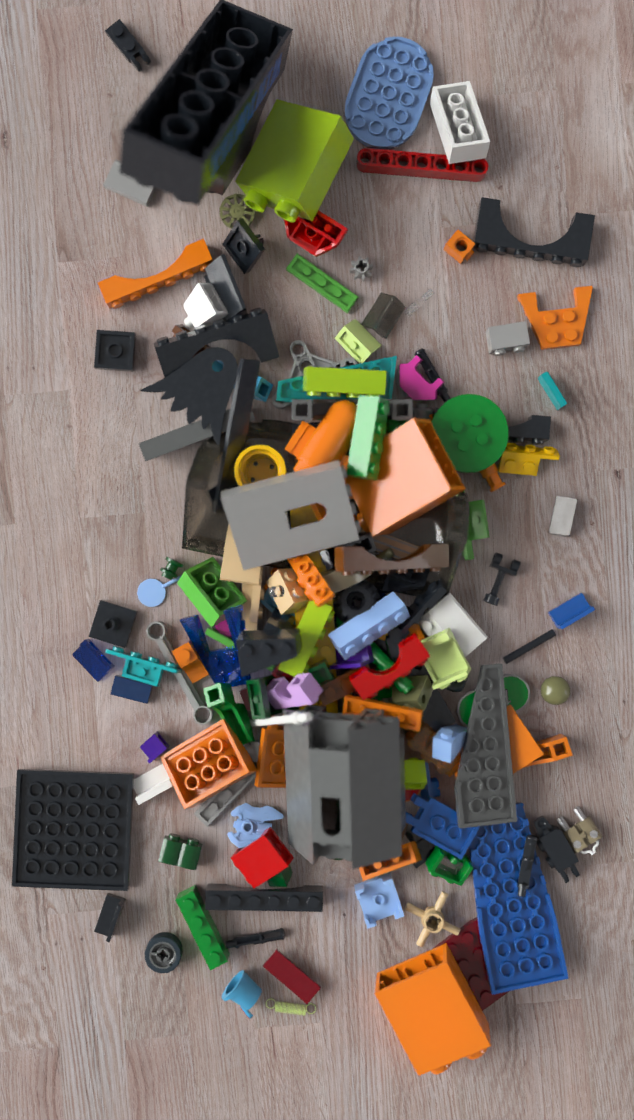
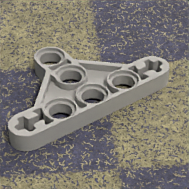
M296 340L290 345V354L294 364L288 379L304 375V371L301 369L303 362L311 363L312 367L337 368L338 366L341 368L346 367V363L355 365L357 362L352 358H345L336 363L310 354L306 344L301 340ZM301 345L304 351L299 355L295 354L293 347ZM277 392L273 394L272 403L277 409H284L292 405V402L285 401L282 405L279 402L276 403Z

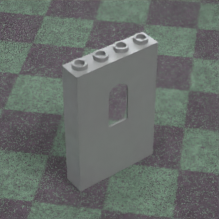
M339 460L221 491L222 503L243 570L359 540L358 533L361 532L359 521H354L353 515L357 513L354 502L350 503L349 497L352 496L350 485H345L344 478H347L345 466H340ZM314 503H320L325 506L327 513L322 520L289 528L285 511Z

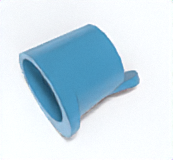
M241 970L229 982L221 999L224 1001L230 999L251 1019L253 1014L249 1009L259 999L262 989L244 970Z

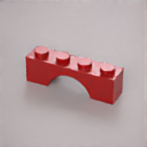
M416 633L398 643L399 656L395 664L390 668L378 671L370 669L365 665L349 676L350 682L362 700L375 697L378 694L377 691L383 687H390L394 684L395 679L400 676H407L412 668L417 665L422 666L428 661V658L431 656Z

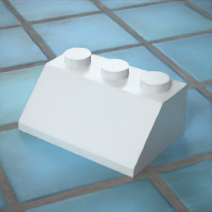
M451 593L440 599L432 609H427L422 616V620L418 623L428 637L450 627L465 657L488 637Z

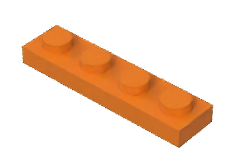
M353 695L344 696L342 714L359 715L364 709L384 710V716L399 717L400 728L418 732L421 729L423 710L367 698L362 700L361 697Z

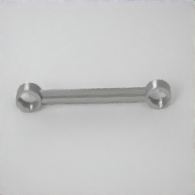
M160 621L150 623L146 629L147 636L157 642L168 662L178 664L172 653L174 649L166 637V625ZM153 624L162 626V636H155L150 633V628ZM182 670V673H174L194 709V721L200 725L208 724L213 718L212 708H208L203 703L184 670ZM199 708L208 709L210 713L208 720L197 718L196 712Z

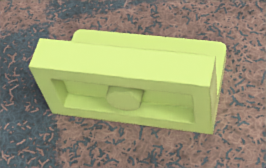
M356 319L346 324L335 337L339 344L359 364L366 362L372 353L381 347V344Z

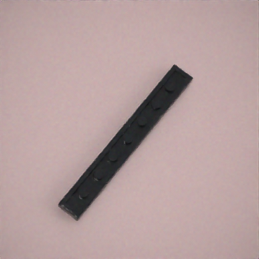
M240 358L212 508L214 513H226L221 499V491L235 488L238 485L234 475V467L238 456L244 451L261 363L259 360Z

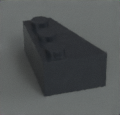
M300 628L241 631L236 639L241 677L297 657L302 648Z

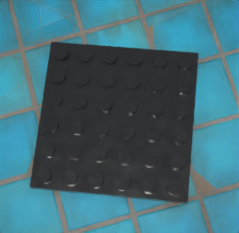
M18 769L12 887L128 891L134 773Z

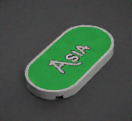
M505 674L503 676L506 706L511 704L514 710L518 712L527 705L530 699L529 686L520 676ZM476 688L462 695L458 702L457 716L466 727H468Z

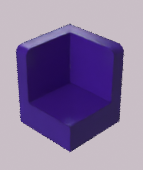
M157 731L140 748L149 757L147 761L151 763L170 745Z

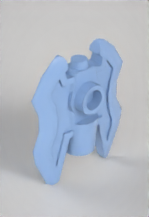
M244 803L237 806L231 812V816H238L239 819L233 823L236 833L230 831L228 832V837L238 848L246 847L258 839L266 829L272 828V823L264 821L283 819L284 816L270 806L259 808Z

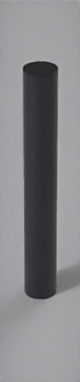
M549 630L503 657L504 662L508 664L555 637L554 630Z

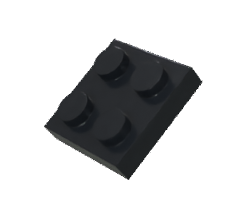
M97 330L94 368L133 372L136 333Z

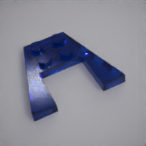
M243 605L223 610L234 643L232 647L210 650L199 615L180 619L184 630L214 684L227 683L233 687L246 685V680H251V674L241 677L236 639L241 631L246 629L245 620H242Z

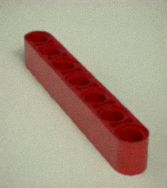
M371 148L361 149L357 154L356 162L358 170L363 173L469 182L482 181L489 167L485 159L449 164L447 156L443 154ZM367 158L369 162L363 163L361 159ZM387 160L388 164H381L380 161ZM404 161L407 165L401 166L399 162ZM424 163L426 167L421 168L418 166V164ZM441 164L445 169H439L436 165ZM456 166H461L464 170L458 171ZM474 168H481L483 172L479 173Z

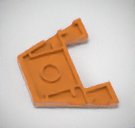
M592 286L574 288L575 308L538 311L536 292L518 294L519 303L521 302L525 316L528 317L534 335L542 350L579 346L581 344L593 289Z

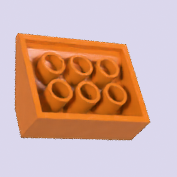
M225 719L220 720L160 756L184 809L199 805L257 771L248 751Z

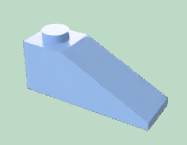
M457 724L441 727L433 737L432 758L451 763L464 745L467 727Z

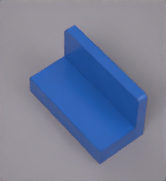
M579 593L548 611V614L558 629H564L593 612L595 608L588 604L582 593Z

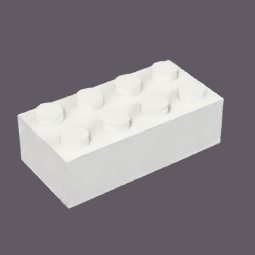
M470 81L434 86L432 88L430 106L449 164L486 158L490 139Z

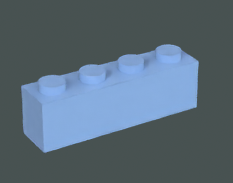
M391 592L376 602L371 609L355 616L328 635L334 647L346 660L400 623H403L410 615L406 605L394 592Z

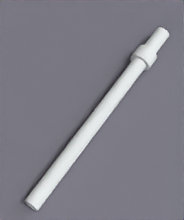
M294 712L292 715L275 716L267 719H250L251 727L286 723L303 724L306 721L312 720V714Z

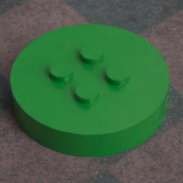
M463 394L453 397L445 402L432 418L431 423L454 468L459 473H475L490 467L501 457L507 446L509 436L507 420L501 409L486 397L476 394Z

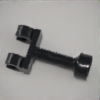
M497 552L494 554L489 566L499 570L491 592L485 594L483 599L484 602L494 606H498L500 599L497 594L505 574L516 576L521 564L520 561L514 559L509 569L502 567L500 563L503 555Z

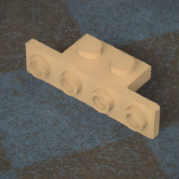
M263 567L261 569L259 586L242 583L241 593L248 601L239 610L237 638L241 631L257 630L258 619H262L263 608H259L260 600H264L265 589L261 588Z

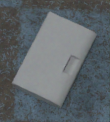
M116 159L103 184L104 188L148 207L156 188L142 186L135 179L119 173L120 161Z

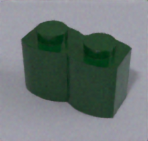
M170 833L169 836L165 835L158 861L168 865L196 870L203 844L194 838L183 840L177 834Z

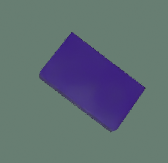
M371 644L346 660L335 648L338 662L329 666L330 669L358 668L373 662Z

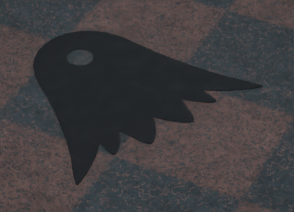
M220 347L208 348L195 355L186 364L167 377L140 391L165 392L161 400L175 397L171 406V412L187 408L188 424L193 423L202 416V428L205 430L210 423L212 434L219 446L225 411L236 383L238 364L233 354L228 350ZM217 360L221 361L224 365L223 369L219 372L212 369L213 362Z

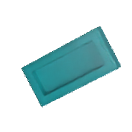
M546 371L541 374L537 379L556 410H559L567 404V401L549 372Z

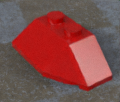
M319 210L313 221L297 217L295 222L284 220L287 238L315 257L338 247L349 230Z

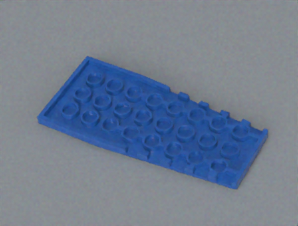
M521 802L516 803L517 822L480 826L469 846L471 864L473 866L472 875L479 935L492 995L569 979L556 915L550 894L546 888L545 877L542 874L541 863L536 850L529 888L526 890L525 897L517 895L519 889L517 883L526 836L531 835L528 818H526L523 808L524 804Z

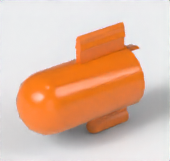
M348 400L336 401L328 409L317 428L304 421L301 422L284 448L285 451L297 457L296 460L298 462L294 467V472L339 460L340 466H345L347 472L349 456L346 454L351 448L357 410L356 403Z

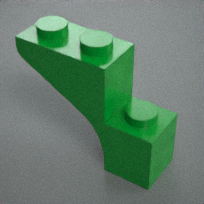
M217 683L203 688L207 707L214 709L221 719L226 720L243 745L254 742L255 738L245 704L235 703L231 684Z

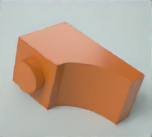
M192 641L172 651L179 666L185 671L192 684L210 674Z

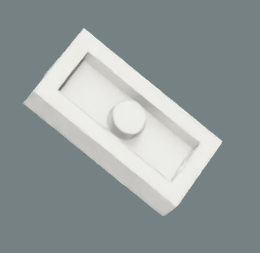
M163 763L134 779L133 788L137 794L135 800L138 805L173 786Z

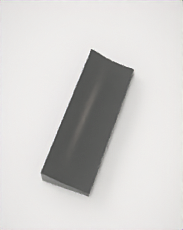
M231 408L225 411L221 433L227 431ZM252 410L249 422L255 420ZM201 420L138 444L146 462L212 437L213 434L210 423L204 430Z

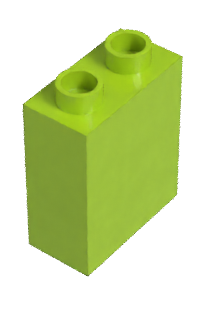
M276 99L235 180L237 185L246 194L243 200L244 203L258 212H264L266 207L273 208L279 217L289 222H295L297 217L313 221L354 140L342 117Z

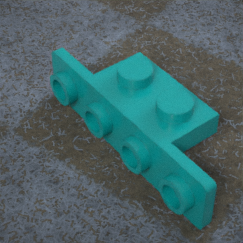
M113 646V649H106L105 652L126 659L122 677L156 687L160 686L164 670L173 673H182L183 670L178 668L176 663L168 661L166 664L160 663L159 658L149 656L146 659L142 657L141 653L131 651L130 654L125 653L124 648Z

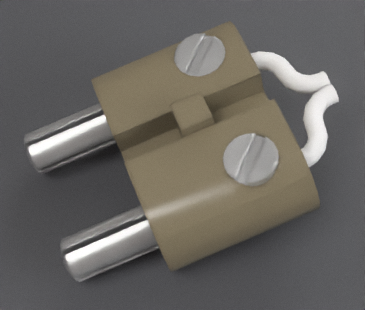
M578 806L573 809L580 819L575 825L569 827L563 817L558 818L557 821L564 830L563 834L575 854L581 852L582 854L590 853L593 855L596 853L595 849L599 845L598 840L603 836L591 817H585ZM596 842L592 848L593 852L591 850L583 851L588 845Z

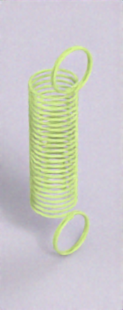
M277 1001L279 1007L275 1002V1012L279 1011L280 1013H282L283 1011L284 1013L288 1012L289 1014H291L292 1012L293 1014L297 1013L298 1015L302 1014L303 1016H305L308 1005H306L305 1010L303 1004H301L303 1010L302 1013L299 1004H296L298 1008L297 1011L294 1003H291L293 1006L292 1010L288 1002V1008L286 1007L285 1002H282L283 1007L279 1001Z

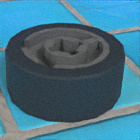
M160 932L154 935L147 944L144 953L145 961L154 972L162 974L173 971L179 965L183 954L179 938L169 932ZM162 950H165V953L167 955H162L160 952H162Z

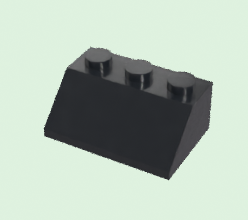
M222 254L205 268L207 275L204 276L206 283H212L229 314L222 318L226 321L232 319L233 315L240 313L246 315L248 313L225 254Z

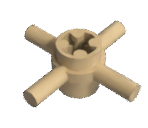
M442 891L435 906L427 907L424 910L410 903L406 904L405 910L421 917V923L424 927L416 943L418 946H424L430 932L438 933L442 928L458 936L460 928L444 921V915L441 912L449 895L448 893ZM430 916L438 918L437 921L431 920V923L428 922Z

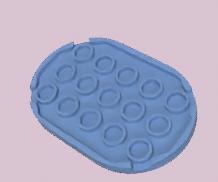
M388 37L384 41L372 44L363 54L345 102V121L353 137L361 144L373 149H392L405 143L415 132L433 83V66L426 51L419 44L404 37Z

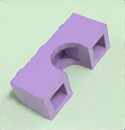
M310 672L296 675L291 683L285 677L275 678L266 686L268 701L275 709L313 705L318 701V696L323 691Z

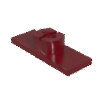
M278 949L263 964L267 971L306 1004L321 989L320 985Z

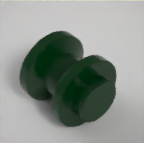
M166 557L168 563L165 568L160 569L163 572L162 576L169 580H172L173 577L177 579L176 571L178 568H183L184 565L172 558Z

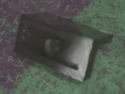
M380 293L361 325L373 329L381 338L387 339L406 306L396 296Z

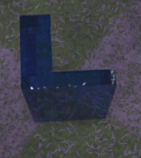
M85 639L72 654L97 682L115 667L90 639Z

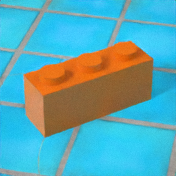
M416 841L402 845V856L363 866L359 870L364 881L421 861L422 857Z

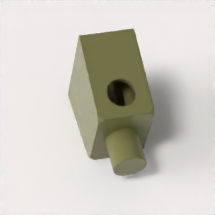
M428 675L409 676L408 678L413 682L414 688L406 695L401 693L394 685L392 686L393 704L420 709L423 712L433 692L432 683Z

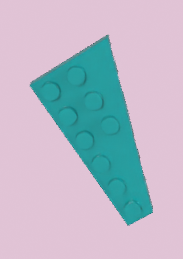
M397 356L341 367L342 369L386 371L385 395H380V397L392 399ZM303 376L278 381L276 401L292 402V399H358L347 398L345 393H340V397H328L326 392H321V396H309L307 391H303Z

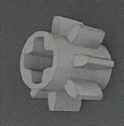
M359 256L356 262L354 260L351 261L353 268L350 269V273L355 274L354 280L360 278L364 282L366 276L371 277L372 273L369 270L373 269V264L368 263V257L361 259V256ZM359 266H362L364 271H361L359 269Z

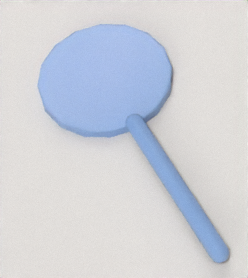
M182 575L165 584L156 579L144 580L138 587V599L147 607L158 606L165 598V588L179 581Z

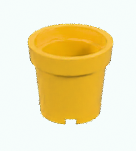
M254 445L245 449L238 456L234 467L235 479L239 486L286 474L285 462L282 456L275 449L266 445Z

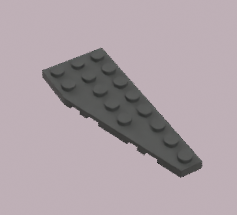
M502 663L481 665L454 787L459 828L517 822Z

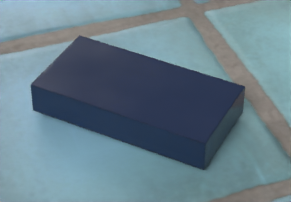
M116 675L110 695L148 704L153 685Z

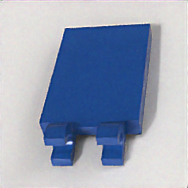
M413 793L410 800L420 808L415 816L406 811V822L412 825L411 832L462 860L480 826L459 828L456 810L431 796L426 801Z

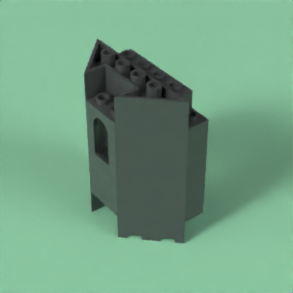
M307 705L302 711L283 710V716L292 715L294 712L312 714V720L306 721L303 724H283L288 844L313 865L319 856L328 859L340 858L352 861V869L402 856L401 833L406 826L404 734H399V717L384 716V710L364 709L359 715L327 713V706ZM322 797L340 798L341 830L323 829Z

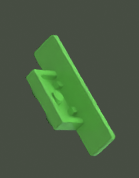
M463 490L453 496L457 505L455 514L457 519H459L460 525L458 527V534L462 539L461 554L465 560L474 559L472 540L490 538L485 501L466 502Z

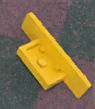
M507 443L500 457L498 471L500 473L537 476L540 459L559 460L560 455L558 450L551 446L539 448L530 444L518 446L515 443Z

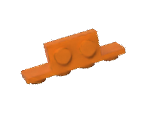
M308 554L287 559L299 577L296 579L303 589L306 588L304 593L310 601L315 602L318 608L335 596Z

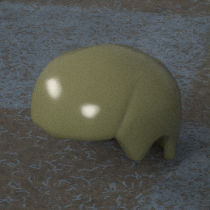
M552 676L545 679L542 683L540 693L547 703L561 705L570 696V686L562 677Z

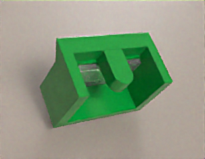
M436 845L425 862L428 872L432 876L441 877L450 884L455 883L462 886L473 870V866L466 854L461 860Z

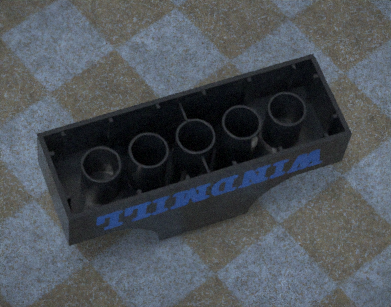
M220 0L123 128L119 173L135 179L142 186L154 187L171 194L183 203H192L198 206L207 192L218 193L223 196L251 151L255 131L266 101L285 70L293 29L225 0Z

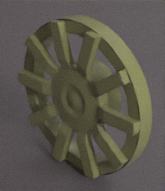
M233 194L225 198L221 203L220 217L228 228L232 229L234 226L232 225L233 221L242 218L248 226L253 222L255 210L252 209V212L245 211L249 206H242L246 195ZM237 198L242 199L240 204L237 203ZM234 199L235 204L233 205L229 200ZM226 203H228L231 208H227L224 206ZM223 210L230 212L223 216ZM245 214L251 215V218L248 220L245 217ZM231 216V220L228 223L225 219Z

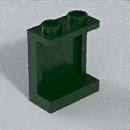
M272 674L246 680L252 720L267 719L271 715L282 713L283 710L299 709L296 706L286 709H275L268 701L266 686L272 679H275Z

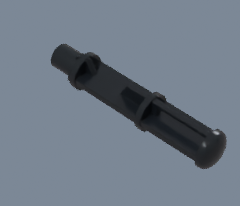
M425 349L417 350L415 356H419L422 359L420 364L433 384L440 376L427 356ZM443 384L437 390V395L441 396L445 403L451 398L447 393L448 389Z
M534 835L526 836L517 883L519 888L517 895L525 897L526 890L529 888L538 840Z
M283 928L235 937L233 940L226 941V948L235 947L239 949L240 946L284 940L285 931Z

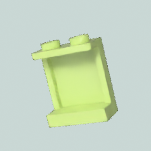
M450 627L421 640L431 656L424 665L433 681V689H444L455 680L460 682L468 678L471 667Z

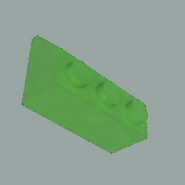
M214 557L184 571L177 582L211 628L226 620L248 601L233 582L220 580L221 566Z

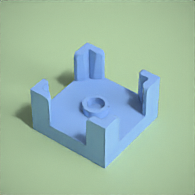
M391 873L354 885L367 929L377 926V920L394 915L395 919L404 917Z

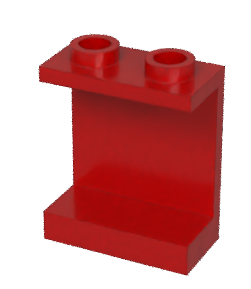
M269 827L258 839L243 849L238 848L231 856L235 867L244 875L245 880L255 889L287 868L294 857L274 830Z

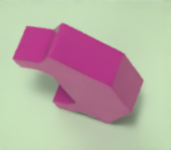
M415 356L408 364H400V387L413 400H437V390L445 382L438 378L433 384H430L417 370V366L422 362L419 356Z

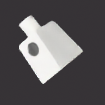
M198 283L184 303V309L188 314L184 323L191 329L200 325H205V327L213 325L214 321L220 320L229 314L212 283Z

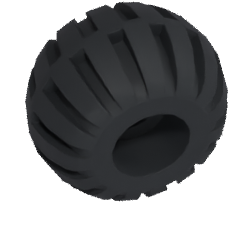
M364 579L353 586L334 593V612L343 623H346L355 616L371 609L376 602L381 600L380 594L371 582ZM354 599L362 600L360 607L352 606Z

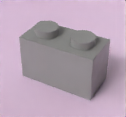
M526 321L488 327L485 331L489 354L494 353L495 356L504 355L506 351L511 350L514 353L525 351V348L530 344Z

